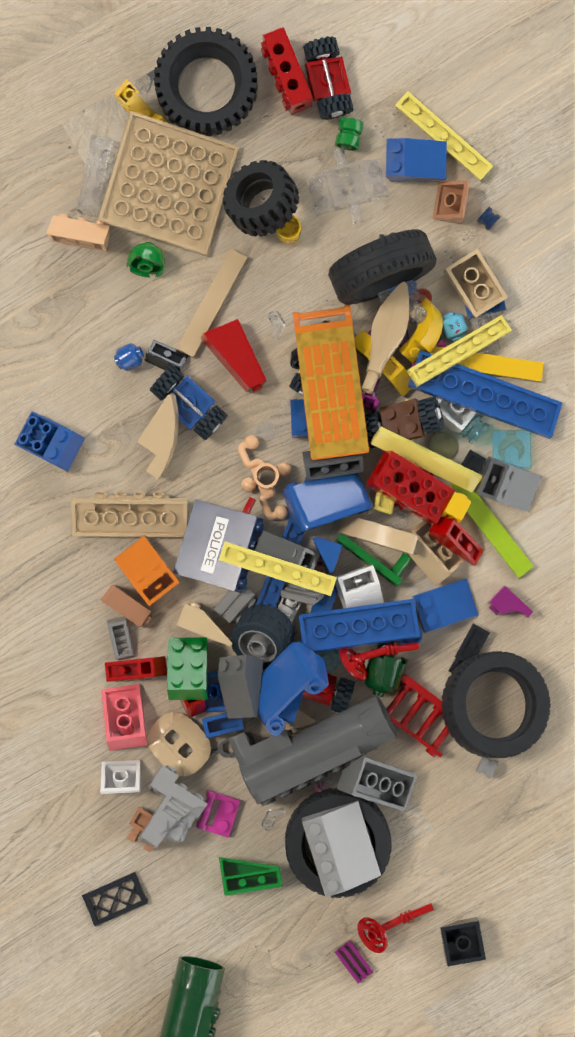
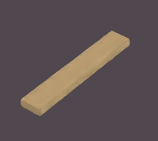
M230 249L178 344L177 350L194 358L203 342L201 336L209 331L248 257Z

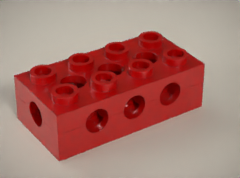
M282 27L262 35L261 52L264 59L268 58V69L271 76L275 75V86L278 93H282V103L285 111L289 110L290 114L293 115L311 108L312 95L285 28Z
M384 451L366 484L428 524L438 523L455 492L453 488L394 451Z

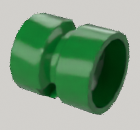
M340 118L338 126L340 133L336 136L335 146L345 150L357 151L360 144L358 135L362 134L364 123L354 118Z

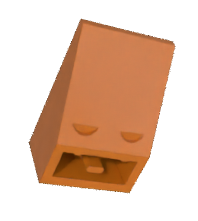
M145 536L114 558L148 606L180 583V580Z

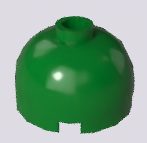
M145 242L134 246L130 250L126 266L130 267V272L138 276L150 278L149 274H156L155 277H159L164 272L165 257L160 248L151 242Z

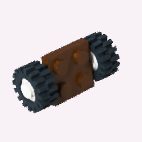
M433 396L419 401L415 398L381 407L380 413L377 411L366 414L365 422L369 447L371 449L376 448V446L371 444V440L380 426L408 440L425 437L424 431L429 434L443 430L442 411L436 397Z

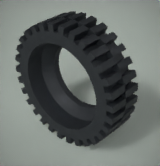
M196 27L195 33H191L189 29L185 31V36L182 37L180 34L175 36L176 41L170 40L167 43L168 49L163 48L161 51L162 57H158L157 67L154 70L155 91L165 116L168 115L169 120L172 123L175 122L178 127H184L199 134L204 132L207 136H212V132H217V135H220L222 130L226 129L228 132L232 130V125L238 126L241 124V119L245 120L248 116V110H252L253 101H256V92L258 91L256 64L253 62L251 52L248 53L247 46L245 44L241 45L239 38L235 37L233 39L232 34L226 31L225 35L222 34V29L216 28V32H212L211 27H206V31H201L200 27ZM208 57L220 60L228 66L234 76L235 88L229 102L218 110L211 112L195 110L184 102L179 93L178 83L183 69L189 63L199 58Z

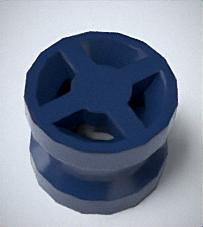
M488 207L477 219V222L484 224L485 229L489 231L501 216L494 214L492 208Z

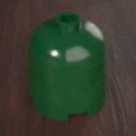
M394 654L368 659L366 667L367 678L364 680L365 685L373 690V695H378L379 697H384V694L395 693L400 686L408 659L405 657H401V659L394 658Z

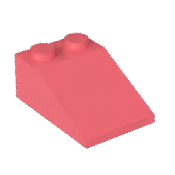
M140 684L101 689L106 741L109 751L148 746Z

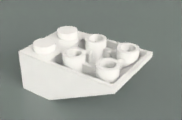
M366 565L336 576L335 586L343 608L384 603L380 583L373 565Z

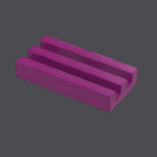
M350 940L334 951L358 984L369 974L373 973L371 967ZM348 946L352 949V951L355 953V955L367 969L366 972H364L361 969V967L358 965V963L346 949ZM343 951L361 974L359 977L340 952Z

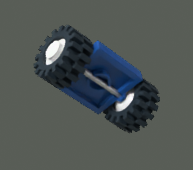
M171 365L153 383L150 391L161 401L171 392L174 393L177 399L179 421L189 430H192L196 425L193 431L205 441L220 427L228 415L217 405L207 413L216 400L189 376L183 379L184 375Z

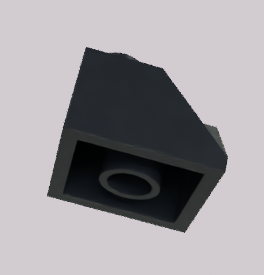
M477 917L458 920L440 927L444 956L448 967L486 960L480 924Z

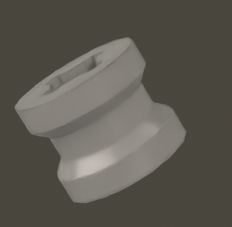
M482 757L476 772L484 773L486 777L491 778L496 770L498 761Z

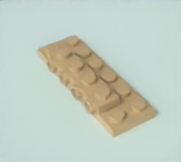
M96 492L91 498L72 497L71 499L72 536L184 537L188 525L187 498H169V496H164L162 492H155L153 496H145L144 492H135L134 496H126L125 492H116L114 495H107L106 492Z

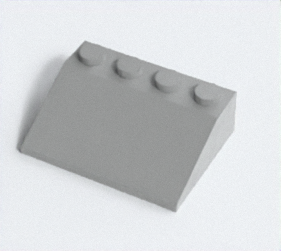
M358 800L302 818L303 827L325 897L345 892L381 876Z

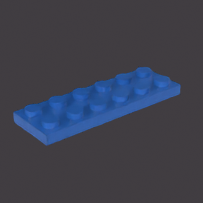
M414 599L299 615L302 643L315 653L420 638Z

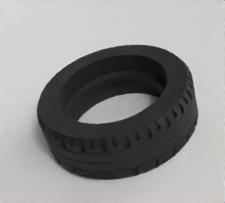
M411 229L384 236L349 252L332 264L329 268L328 276L338 300L345 305H353L387 295L390 289L396 288L402 282L406 284L415 282L435 267L437 259L426 233L420 229Z
M502 651L477 654L461 662L452 671L451 676L448 677L443 689V701L441 702L443 720L452 738H455V741L465 748L466 751L485 758H508L530 749L541 738V734L544 733L547 721H549L551 708L547 684H545V680L541 673L537 671V668L519 655L516 656L514 653ZM488 672H502L513 677L521 687L525 698V714L520 727L514 733L503 738H490L479 733L472 726L466 711V696L470 685L476 678Z
M337 788L324 789L321 792H315L309 798H305L292 813L285 832L286 857L293 874L296 875V878L306 888L323 896L325 894L317 868L310 861L305 850L306 833L302 823L303 817L358 800L364 822L370 832L371 844L381 876L385 872L386 866H388L392 848L390 830L380 808L373 801L348 794ZM381 876L345 892L332 895L331 898H341L342 896L346 898L355 896L356 893L360 894L366 891L368 887L373 886Z

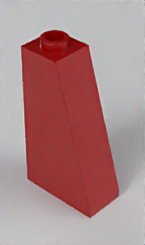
M238 319L203 333L201 336L203 343L246 392L250 390L256 392L263 388L262 385L267 380Z

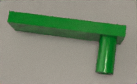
M341 533L336 539L337 543L366 565H373L375 571L395 587L403 580L400 576L412 561L410 556L403 553L390 570Z

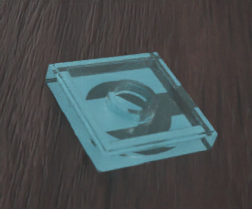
M492 430V457L520 468H531V432L526 430Z

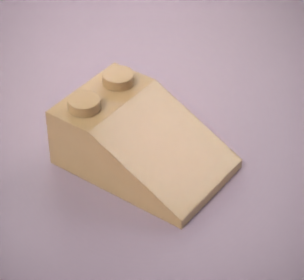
M478 249L443 270L451 286L475 318L508 298Z
M194 602L184 605L177 626L232 647L230 638L204 610H201V605Z

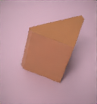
M443 181L438 183L433 213L434 220L462 224L470 181Z

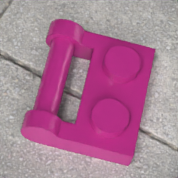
M207 790V806L202 812L200 821H197L196 828L229 838L241 800ZM214 800H220L213 825H209L207 822Z

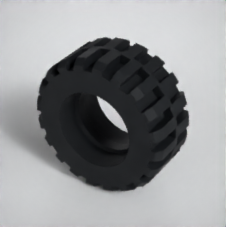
M260 160L258 163L257 161L250 162V165H244L240 171H235L233 178L228 180L227 188H224L222 202L228 217L241 232L257 237V235L260 237L267 236L268 233H276V230L279 228L283 229L285 227L284 224L292 220V214L296 213L298 208L296 205L299 204V191L290 175L281 165L273 161L268 162L267 160ZM273 189L270 197L263 204L249 208L251 201L257 194L264 190Z

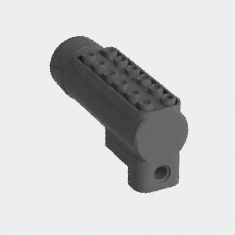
M376 695L359 704H354L350 708L296 734L292 730H284L277 737L273 735L256 744L251 732H243L228 741L239 763L243 780L250 794L255 799L257 805L261 804L263 807L275 802V797L277 796L282 798L294 793L292 790L294 788L299 790L311 785L310 781L313 779L316 782L328 777L327 773L330 771L333 774L345 769V764L349 763L351 765L360 757L366 755V753L377 750L378 747L398 737L384 704L379 696Z

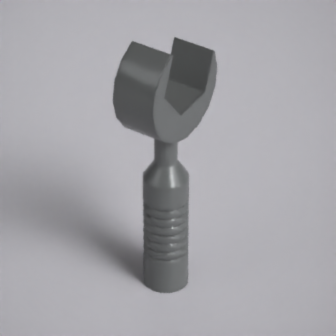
M224 740L219 744L218 749H211L210 756L213 753L219 752L221 756L228 758L234 752L229 754L224 751L223 744L228 742V740Z

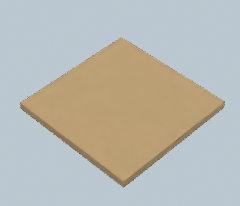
M130 111L97 221L207 256L222 208L224 188H227L226 184L231 177L239 147Z

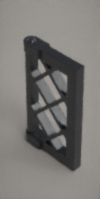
M136 872L82 895L95 927L148 904V899ZM131 879L134 883L133 890L122 886L124 882ZM115 886L119 887L115 898L104 894L108 889ZM121 888L131 892L128 902L117 899ZM133 893L139 895L141 901L129 904ZM100 894L101 897L98 904H92L90 897ZM103 896L114 900L110 910L99 907ZM115 901L126 905L125 908L112 912ZM100 909L105 912H108L109 914L101 919H98L96 913L97 910Z

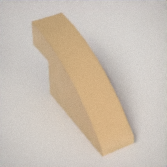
M174 393L168 394L137 441L156 455L146 471L157 479H160L167 470L177 443L179 413Z
M353 516L340 519L336 532L340 534L342 533L374 545L413 554L418 536Z

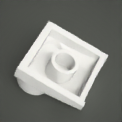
M438 399L443 423L454 432L460 433L477 413Z

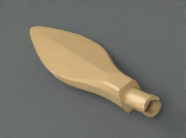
M402 282L383 302L374 318L371 328V353L366 370L367 376L361 387V390L365 393H373L377 379L381 377L387 361L406 334L409 321V293L405 282Z

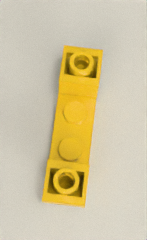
M126 79L114 93L116 101L128 114L130 111H134L168 123L146 104L138 95L139 91L129 80Z
M362 330L355 337L356 351L362 357L365 356L370 360L371 336ZM391 355L382 374L390 381V385L404 397L412 389L408 387L410 376L407 370Z

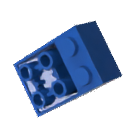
M31 411L14 445L68 472L85 438Z

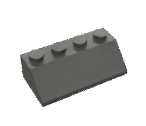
M362 756L342 771L337 789L406 812L418 775Z

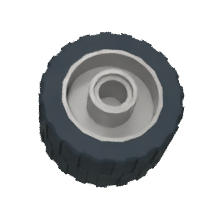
M263 604L253 605L242 613L231 633L232 649L236 656L249 655L263 659V669H266L293 642L295 628L290 618L276 607Z

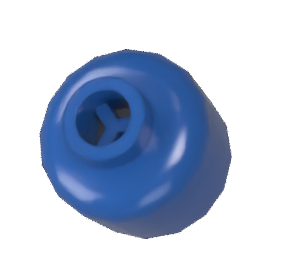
M133 343L118 348L116 355H114L117 366L125 371H130L142 364V357H144L141 347H137Z

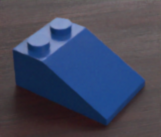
M412 138L387 139L386 177L389 181L446 180L447 141Z
M467 578L412 596L424 633L478 615Z

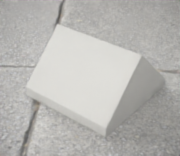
M140 760L102 762L101 794L134 793L142 790Z

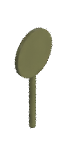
M434 432L435 435L429 442V450L447 459H451L457 451L456 439L447 432Z

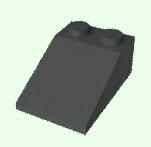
M249 655L220 657L218 680L228 719L258 717L263 659Z

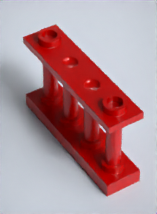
M403 674L401 680L403 682L401 686L403 687L386 710L394 724L427 747L425 751L434 758L436 755L441 758L443 754L438 749L450 734L447 730L448 727H444L432 745H429L422 738L437 717L443 714L442 701L408 675ZM413 689L419 693L418 699L402 721L398 722L391 715L406 694ZM429 701L434 705L432 708L434 710L415 734L406 727L422 705Z

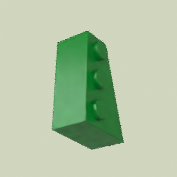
M219 857L225 896L283 887L281 871L278 866Z

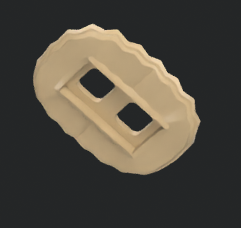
M173 711L163 714L149 730L147 737L149 749L165 767L168 765L177 771L175 773L177 775L185 777L195 774L209 759L211 752L209 739L206 738L205 733L200 727L183 713ZM171 730H174L179 735V739L171 745L165 739V736ZM185 743L193 749V752L187 758H184L179 753V749Z

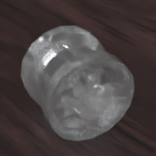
M412 300L409 302V320L415 325L422 323L427 317V310L418 301Z

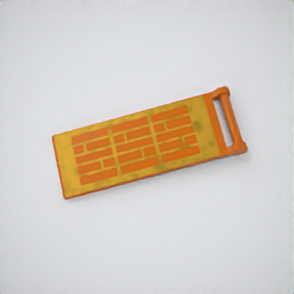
M350 304L344 305L341 308L320 311L292 312L311 459L321 460L369 453ZM346 315V320L300 326V321Z

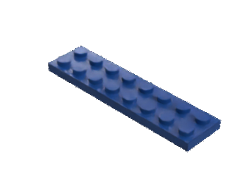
M420 350L415 365L433 354ZM460 364L454 365L419 387H416L411 377L408 387L548 439H551L562 406L560 401Z

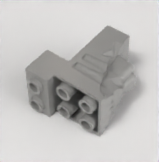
M162 765L147 787V789L163 798L138 839L152 848L158 847L163 839L175 843L183 842L194 819H198L207 806L203 796L198 793L192 794L188 792L189 788L180 782L178 784L175 783L179 776L175 774L177 771L168 765L166 767Z

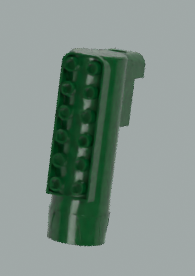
M179 957L159 1037L215 1036L216 1028L213 1025L219 1019L221 1011L218 1008L219 1002L217 1001L221 993L220 987L225 971L222 965L197 957Z

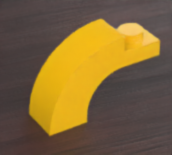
M427 298L413 311L418 317L416 331L399 349L412 363L416 361L420 350H427L429 353L432 351L440 338L443 328V319L440 311Z

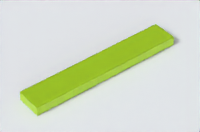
M455 484L449 486L456 493H462L472 501L467 514L517 578H520L534 567L475 490L470 492Z

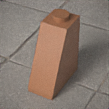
M111 585L101 599L103 603L139 627H142L143 624L147 626L152 619L150 615L152 611L116 585Z

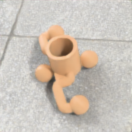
M248 435L244 442L239 444L238 453L244 466L251 469L254 479L251 477L243 479L242 489L246 492H252L258 486L261 492L259 501L265 516L270 520H285L289 516L288 508L285 505H279L272 512L267 500L275 495V486L278 483L279 476L288 477L292 472V468L286 462L280 463L276 468L272 464L264 463L261 459L250 461L245 449H256L259 445V439L255 435ZM271 470L275 476L273 483L263 485L259 481L261 471Z

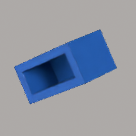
M226 712L202 718L206 738L245 728L243 719H228Z

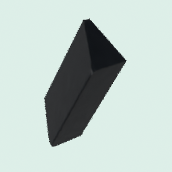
M153 340L146 353L145 361L163 370L173 365L181 372L189 355L157 340Z

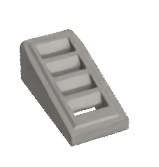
M126 617L107 620L115 659L134 656ZM124 625V627L113 629V626ZM125 632V635L114 636L116 633ZM127 639L125 643L116 644L117 641ZM129 647V650L118 652L120 648Z

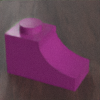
M505 585L487 602L491 605L489 609L495 615H504L507 612L513 611L529 617L533 613Z

